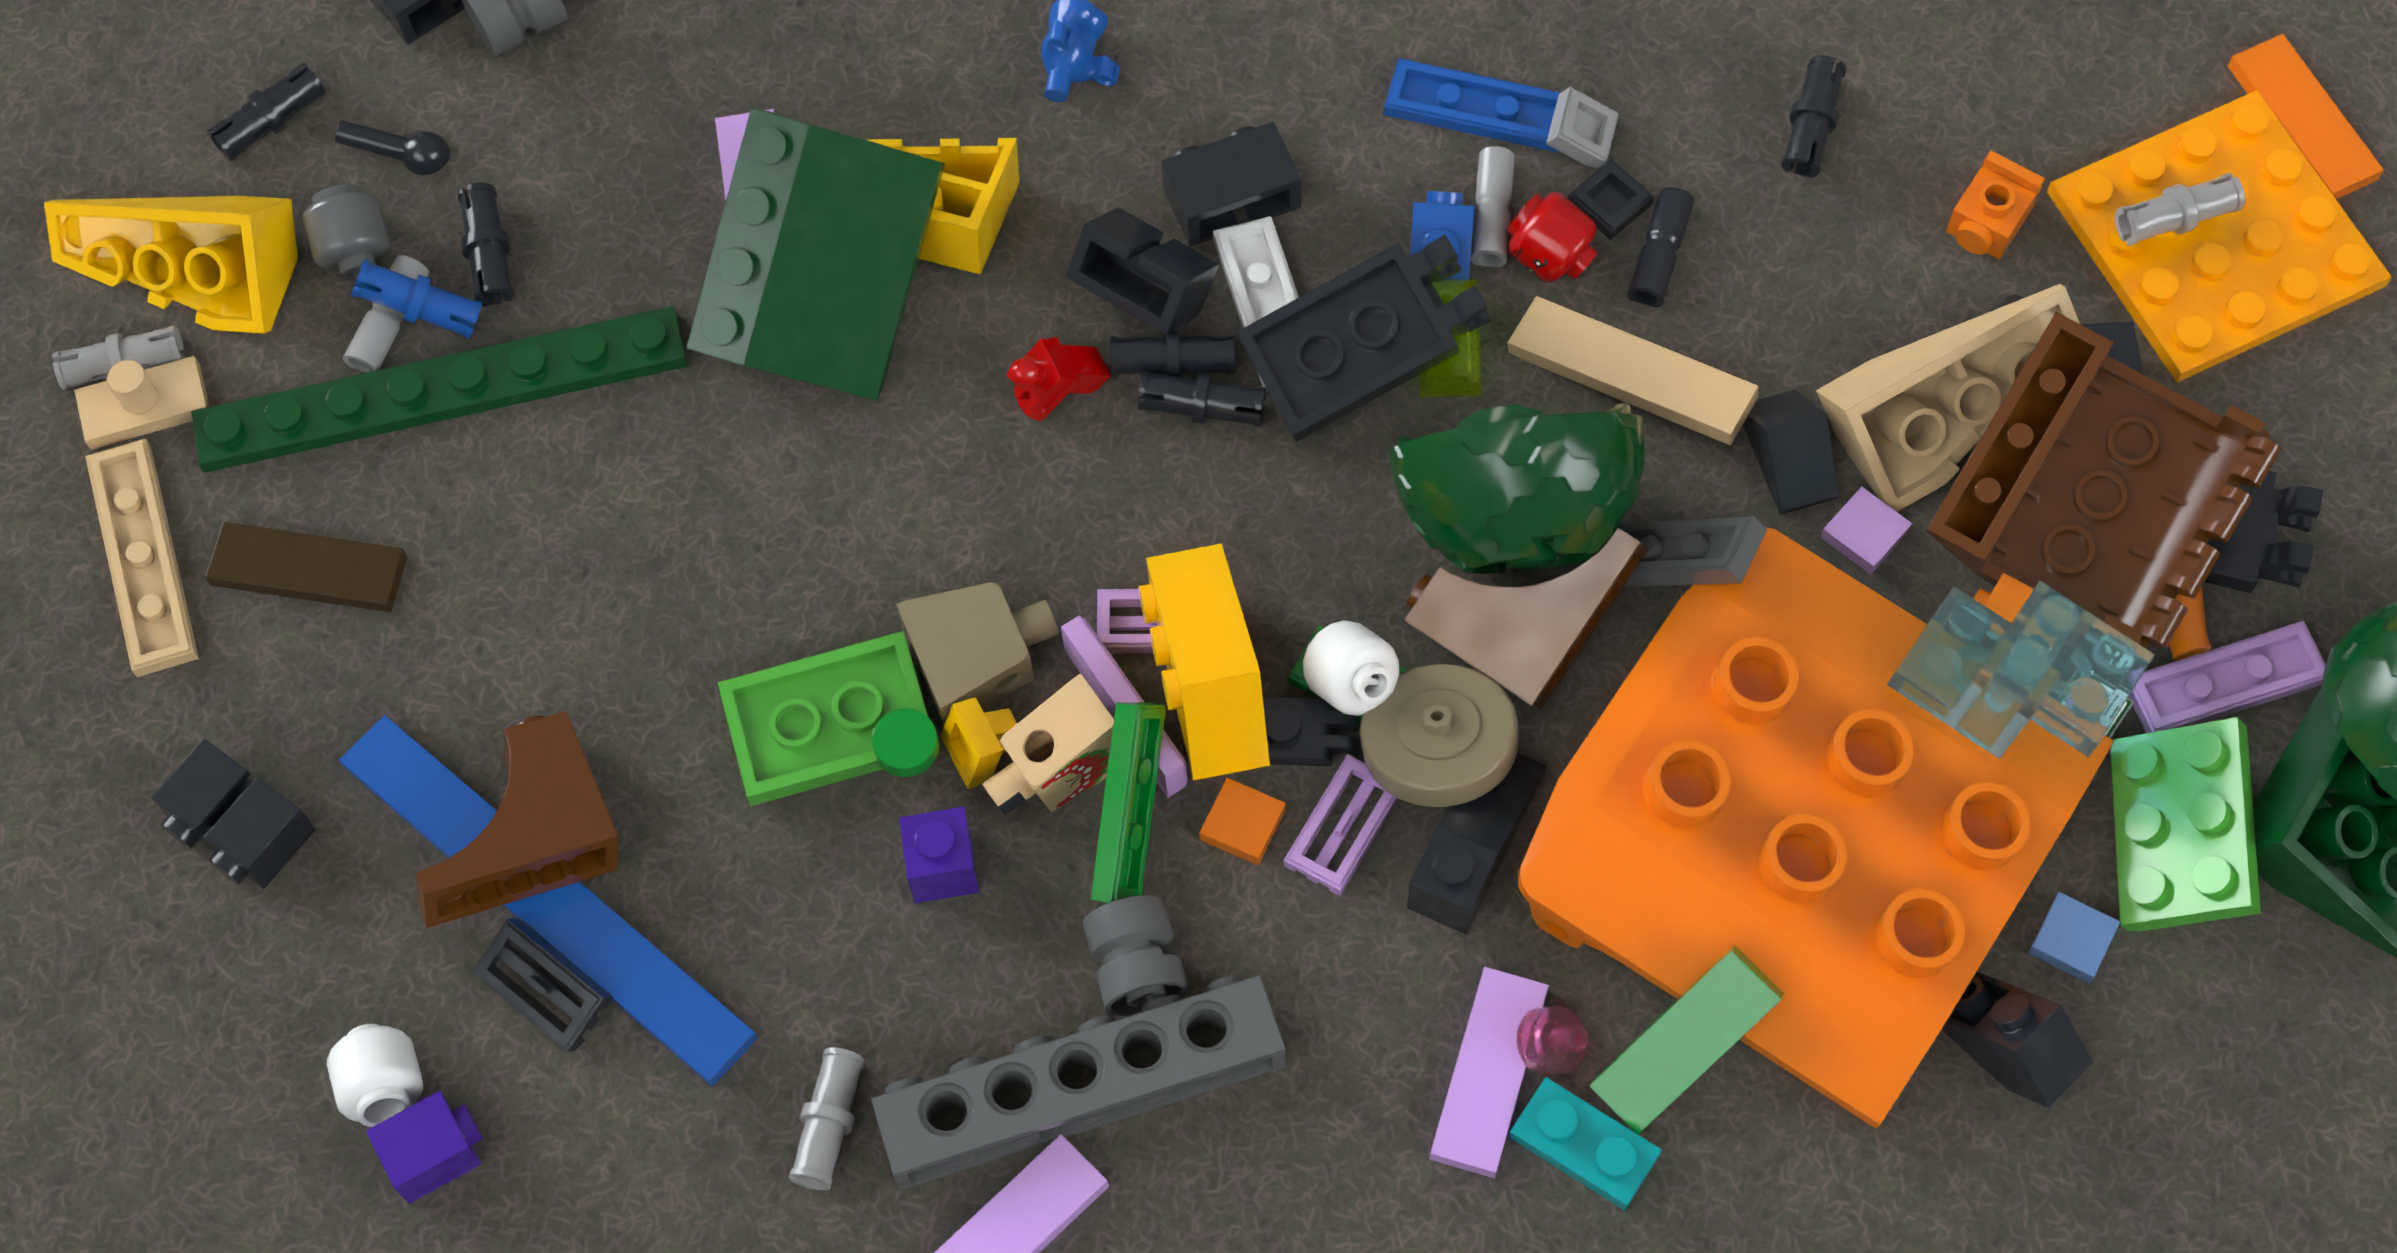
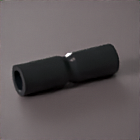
M1666 187L1659 192L1646 234L1647 243L1641 249L1627 295L1631 301L1656 308L1662 306L1677 260L1676 251L1682 244L1695 202L1694 197L1683 189Z

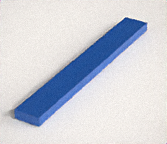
M386 715L339 759L343 768L447 858L455 855L471 843L486 828L497 810ZM577 882L502 905L614 997L612 1001L711 1087L720 1080L758 1039L756 1033L582 883Z

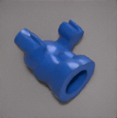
M1057 0L1051 5L1048 19L1049 30L1041 45L1042 61L1049 75L1044 96L1050 101L1065 102L1071 83L1096 80L1104 86H1114L1117 83L1121 66L1106 55L1100 57L1092 55L1096 41L1104 34L1107 28L1108 17L1103 11L1087 0Z

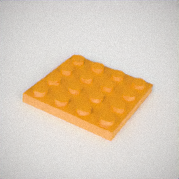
M2257 90L2050 182L2047 190L2050 198L2177 383L2386 287L2392 278ZM2227 173H2232L2233 177H2237L2242 184L2245 194V203L2242 210L2198 222L2197 227L2193 231L2179 235L2170 231L2139 241L2131 246L2126 245V241L2123 242L2117 233L2114 217L2118 208L2162 196L2165 188L2177 184H2182L2188 188L2219 178Z

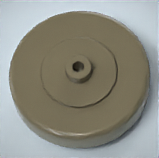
M1454 664L1424 665L1399 674L1392 694L1384 702L1362 715L1360 724L1363 757L1373 779L1396 798L1427 807L1455 806L1483 796L1497 786L1508 774L1516 759L1519 746L1517 715L1506 691L1489 676L1475 669Z

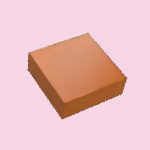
M1226 778L1199 832V838L1205 843L1259 866L1286 811V803Z

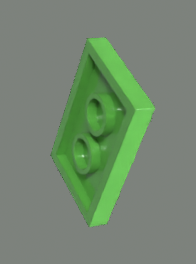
M904 631L717 682L750 806L882 770L883 768L879 765L872 746V734L878 721L887 713L902 708L915 709L927 715Z
M2238 717L2112 739L2114 742L2110 750L2120 925L2127 931H2147L2261 914L2247 725Z

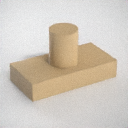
M195 356L145 370L135 361H120L109 370L106 381L74 390L84 439L91 450L193 421L191 411L209 407L201 367Z

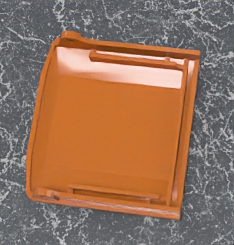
M1766 528L1767 531L1742 583L1693 584L1681 596L1559 777L1518 871V886L1526 901L1529 902L1532 918L1542 930L1568 946L1579 948L1582 944H1585L1609 955L1676 999L1685 993L1724 954L1736 945L1784 993L1782 1000L1739 1040L1877 1129L1952 1013L2073 814L2114 740L1776 529Z

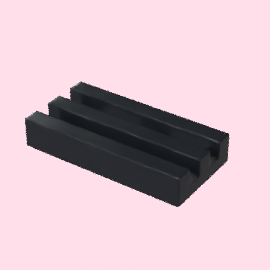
M518 918L505 921L472 971L475 976L567 1052L576 1051L585 1041L582 1036L586 1030L593 1029L599 1018L596 1015L599 1010L607 1008L614 998ZM511 941L517 944L585 1002L581 1004L512 947L510 945ZM499 959L503 960L521 975L540 994H544L572 1018L570 1024L566 1025L495 966Z

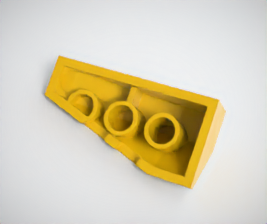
M252 196L72 199L44 202L53 262L111 287L125 280L150 290L148 303L166 309L172 300L197 310L195 323L211 330L265 334L272 330L298 260L291 199Z

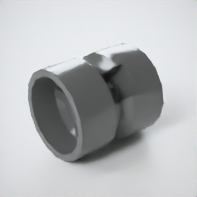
M461 0L474 27L495 58L524 44L525 29L528 28L536 34L545 33L568 21V16L561 0Z
M1143 895L1116 900L1098 907L1087 914L1082 920L1091 958L1093 961L1103 964L1096 972V977L1106 1013L1115 1016L1132 1015L1142 1012V1007L1154 999L1168 995H1178L1181 999L1188 992V985L1179 952L1167 949V946L1174 940V933L1164 899L1158 896Z

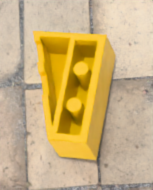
M998 138V146H960L959 139H940V146L903 147L902 139L868 140L945 163L919 259L981 275L1019 185L1017 138Z
M1222 543L1146 558L1149 584L1138 586L1141 608L1146 624L1157 623V627L1150 628L1154 658L1157 666H1167V670L1161 671L1164 694L1168 709H1177L1193 781L1270 766L1260 669Z

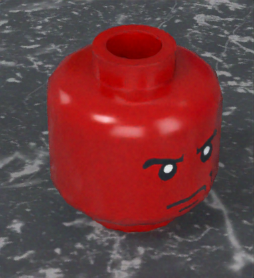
M1559 192L1550 193L1544 198L1535 193L1505 229L1512 235L1508 244L1509 253L1545 283L1555 282L1565 273L1575 280L1598 253L1590 246L1596 235V223Z

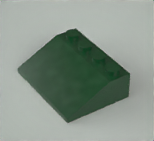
M751 107L686 348L746 367L878 401L885 382L945 163L778 113Z
M2322 685L2253 804L2258 875L2277 891L2397 958V801L2378 785L2376 779L2348 747L2340 731L2335 728L2324 697Z

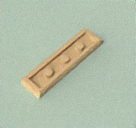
M1538 296L1535 297L1507 342L1508 352L1520 359L1730 446L1759 397V386Z
M145 438L85 456L132 672L136 677H140L199 659L151 445Z

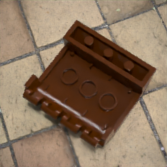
M2055 312L1926 532L1978 577L1996 586L2002 574L2005 573L2073 609L2066 625L2092 640L2143 655L2148 644L2165 649L2188 611V608L2175 600V598L2179 594L2195 599L2220 556V552L2208 544L2209 540L2212 539L2223 543L2229 541L2253 500L2252 496L2240 489L2243 484L2260 488L2282 448L2269 439L2271 434L2265 430L2264 426L2266 423L2233 405H2230L2223 417L2109 357L2108 354L2114 343L2113 341Z

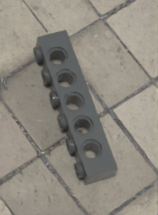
M1242 975L1226 976L1210 983L1205 988L1206 992L1183 1000H1180L1178 995L1163 996L1145 1004L1141 1009L1142 1013L1120 1020H1116V1017L1113 1015L1100 1016L1081 1024L1076 1034L1054 1041L1050 1036L1030 1038L1016 1045L1013 1049V1054L988 1061L985 1056L971 1057L952 1065L949 1068L950 1074L928 1081H923L921 1077H909L891 1083L884 1089L885 1094L871 1098L892 1173L899 1190L1053 1142L1060 1134L1066 1138L1286 1067V1049L1260 975L1244 980ZM1203 1025L1216 1026L1225 1034L1224 1039L1218 1045L1210 1048L1196 1046L1190 1041L1189 1036L1193 1030ZM1140 1045L1152 1046L1161 1053L1159 1060L1154 1065L1143 1069L1132 1067L1125 1061V1057L1131 1049ZM1078 1065L1090 1067L1097 1073L1094 1081L1082 1089H1071L1060 1082L1063 1074L1069 1068ZM1011 1086H1022L1032 1093L1026 1105L1016 1110H1006L996 1104L997 1098L1003 1090ZM956 1106L967 1112L965 1120L956 1129L941 1131L931 1125L935 1114L945 1107Z

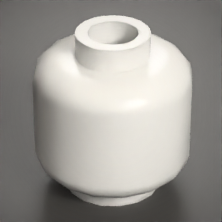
M1343 620L1329 624L1318 632L1310 642L1303 659V676L1310 690L1341 713L1359 716L1375 708L1392 694L1399 677V660L1393 647L1360 623Z
M377 1024L358 1026L332 1047L327 1058V1068L338 1110L348 1119L360 1122L365 1126L374 1127L416 1104L423 1091L422 1076L413 1042L399 1029Z

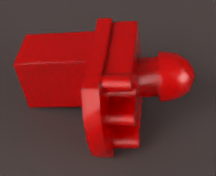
M1058 337L1041 338L1023 358L1014 361L1007 371V377L1014 383V396L1017 398L1018 405L1027 416L1037 421H1043L1069 393H1092L1098 390L1111 377L1097 347L1062 345Z

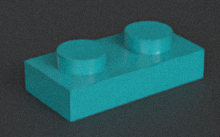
M1547 1077L1544 1078L1509 1133V1138L1624 1211L1662 1152V1149Z

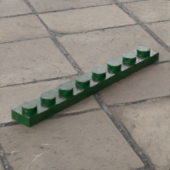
M675 306L194 410L191 412L198 465L204 473L685 368L688 365Z

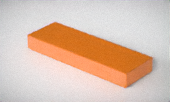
M2283 33L2232 56L2228 64L2230 71L2247 94L2256 90L2259 92L2335 199L2379 180L2384 169Z

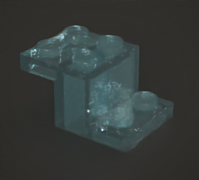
M2042 581L2038 582L2010 622L1954 586L1887 685L1999 759L2029 720H2032L2089 757L2103 739L2155 654Z

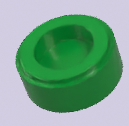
M902 708L891 711L878 721L873 730L872 746L879 765L892 775L898 777L919 775L931 767L937 758L939 740L936 728L930 718L918 710Z

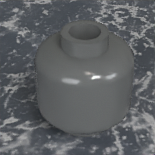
M343 184L321 190L311 198L312 204L304 211L302 219L313 260L317 266L328 271H340L342 278L352 279L359 275L364 259L376 265L375 260L380 259L388 252L390 236L376 197L367 192H360L356 185Z

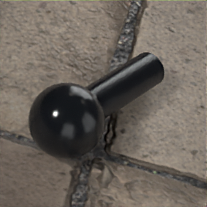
M340 120L335 136V143L402 160L408 170L418 175H429L441 170L446 165L450 156L447 142L440 135L431 131H420L408 138Z

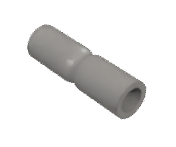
M1487 147L1479 153L1475 196L1478 207L1474 212L1471 262L1477 266L1503 267L1507 263L1509 233L1505 229L1510 223L1508 208L1512 201L1515 155L1511 150L1504 147Z
M404 255L396 256L389 269L413 279H417L419 274L425 277L429 275V270L422 263ZM373 303L372 309L365 314L343 356V361L349 367L365 373L379 370L399 332L400 322L403 320L404 314Z

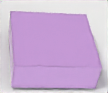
M1861 486L1826 525L1820 538L1871 575L1909 533L1912 523Z

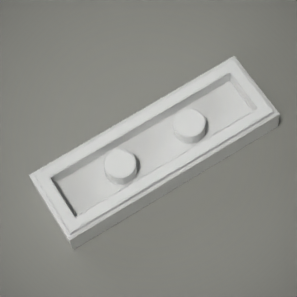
M1271 216L1213 231V239L1243 328L1299 298ZM1259 375L1262 387H1266Z

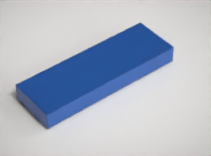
M1398 58L1384 106V115L1558 153V150L1547 145L1546 142L1557 99L1561 92Z

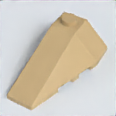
M2061 284L2055 285L1871 359L1816 390L1835 436L1878 499L1898 512L1944 486L1960 470L1956 464L1981 439L2055 312L2079 323L2065 286Z

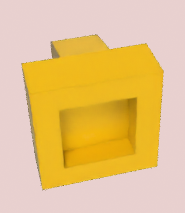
M976 697L952 704L940 736L967 789L976 787L993 776L1001 755L1007 752L1000 743V739L1017 724L1011 710L1008 708L984 713Z

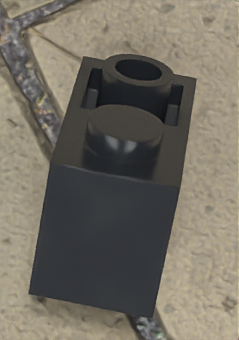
M1977 971L1941 1029L2008 1091L2047 1108L2093 1063L2061 1004Z

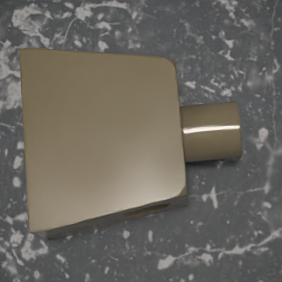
M994 582L910 599L896 604L903 631L943 726L946 723L952 704L976 697L983 710L1034 680L1031 658L1027 647L1059 635L1056 622L1046 600L1011 612L999 584Z

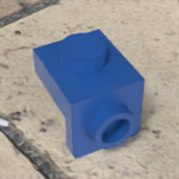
M1427 191L1426 203L1414 202L1410 256L1446 234L1458 256L1457 261L1462 270L1449 278L1469 280L1475 206L1462 205L1463 193Z

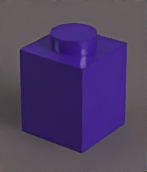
M964 807L899 817L907 880L914 903L979 893L971 832Z
M440 1090L366 1130L394 1189L408 1204L482 1164L473 1146L484 1139L475 1119L465 1103L454 1109Z

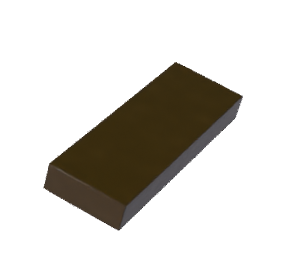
M222 522L205 578L211 586L391 613L408 556L403 548Z

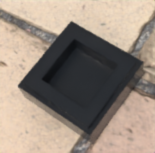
M1610 159L1568 194V199L1593 219L1596 223V228L1611 240L1653 204L1654 196Z

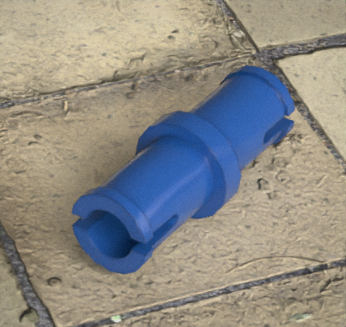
M366 259L362 262L359 275H357L351 293L352 297H359L403 313V320L415 324L416 320L420 319L461 334L467 339L472 334L474 329L473 323H476L482 302L478 300L473 301L430 285L431 278L419 274L417 279H413L370 263Z

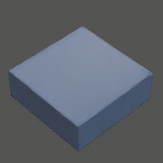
M2058 892L2028 954L2090 984L2120 921Z

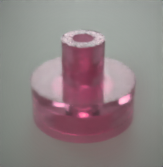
M1564 1006L1541 1007L1530 1010L1522 1018L1517 1031L1519 1055L1523 1063L1532 1072L1539 1075L1564 1074L1573 1071L1582 1061L1588 1044V1034L1580 1019L1572 1010Z

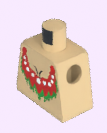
M1081 673L1007 731L1000 739V743L1014 762L985 781L983 786L1004 815H1007L1035 794L1053 812L1107 777L1114 719Z

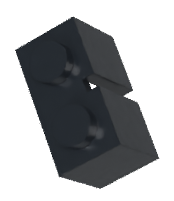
M1274 121L1256 128L1251 126L1240 128L1231 133L1227 138L1202 147L1190 146L1183 148L1172 157L1161 161L1163 190L1189 247L1213 239V231L1238 225L1232 209L1242 206L1248 220L1253 221L1269 216L1273 218L1301 208V178Z
M1117 207L1084 224L1065 277L1167 335L1195 319L1200 313L1219 263L1174 238L1161 244L1160 241L1164 232Z
M204 738L151 797L167 816L160 825L189 849H192L200 841L215 852L208 861L237 885L247 876L261 888L265 889L316 829L299 807L258 777L253 782L249 780L248 777L251 774L246 768Z

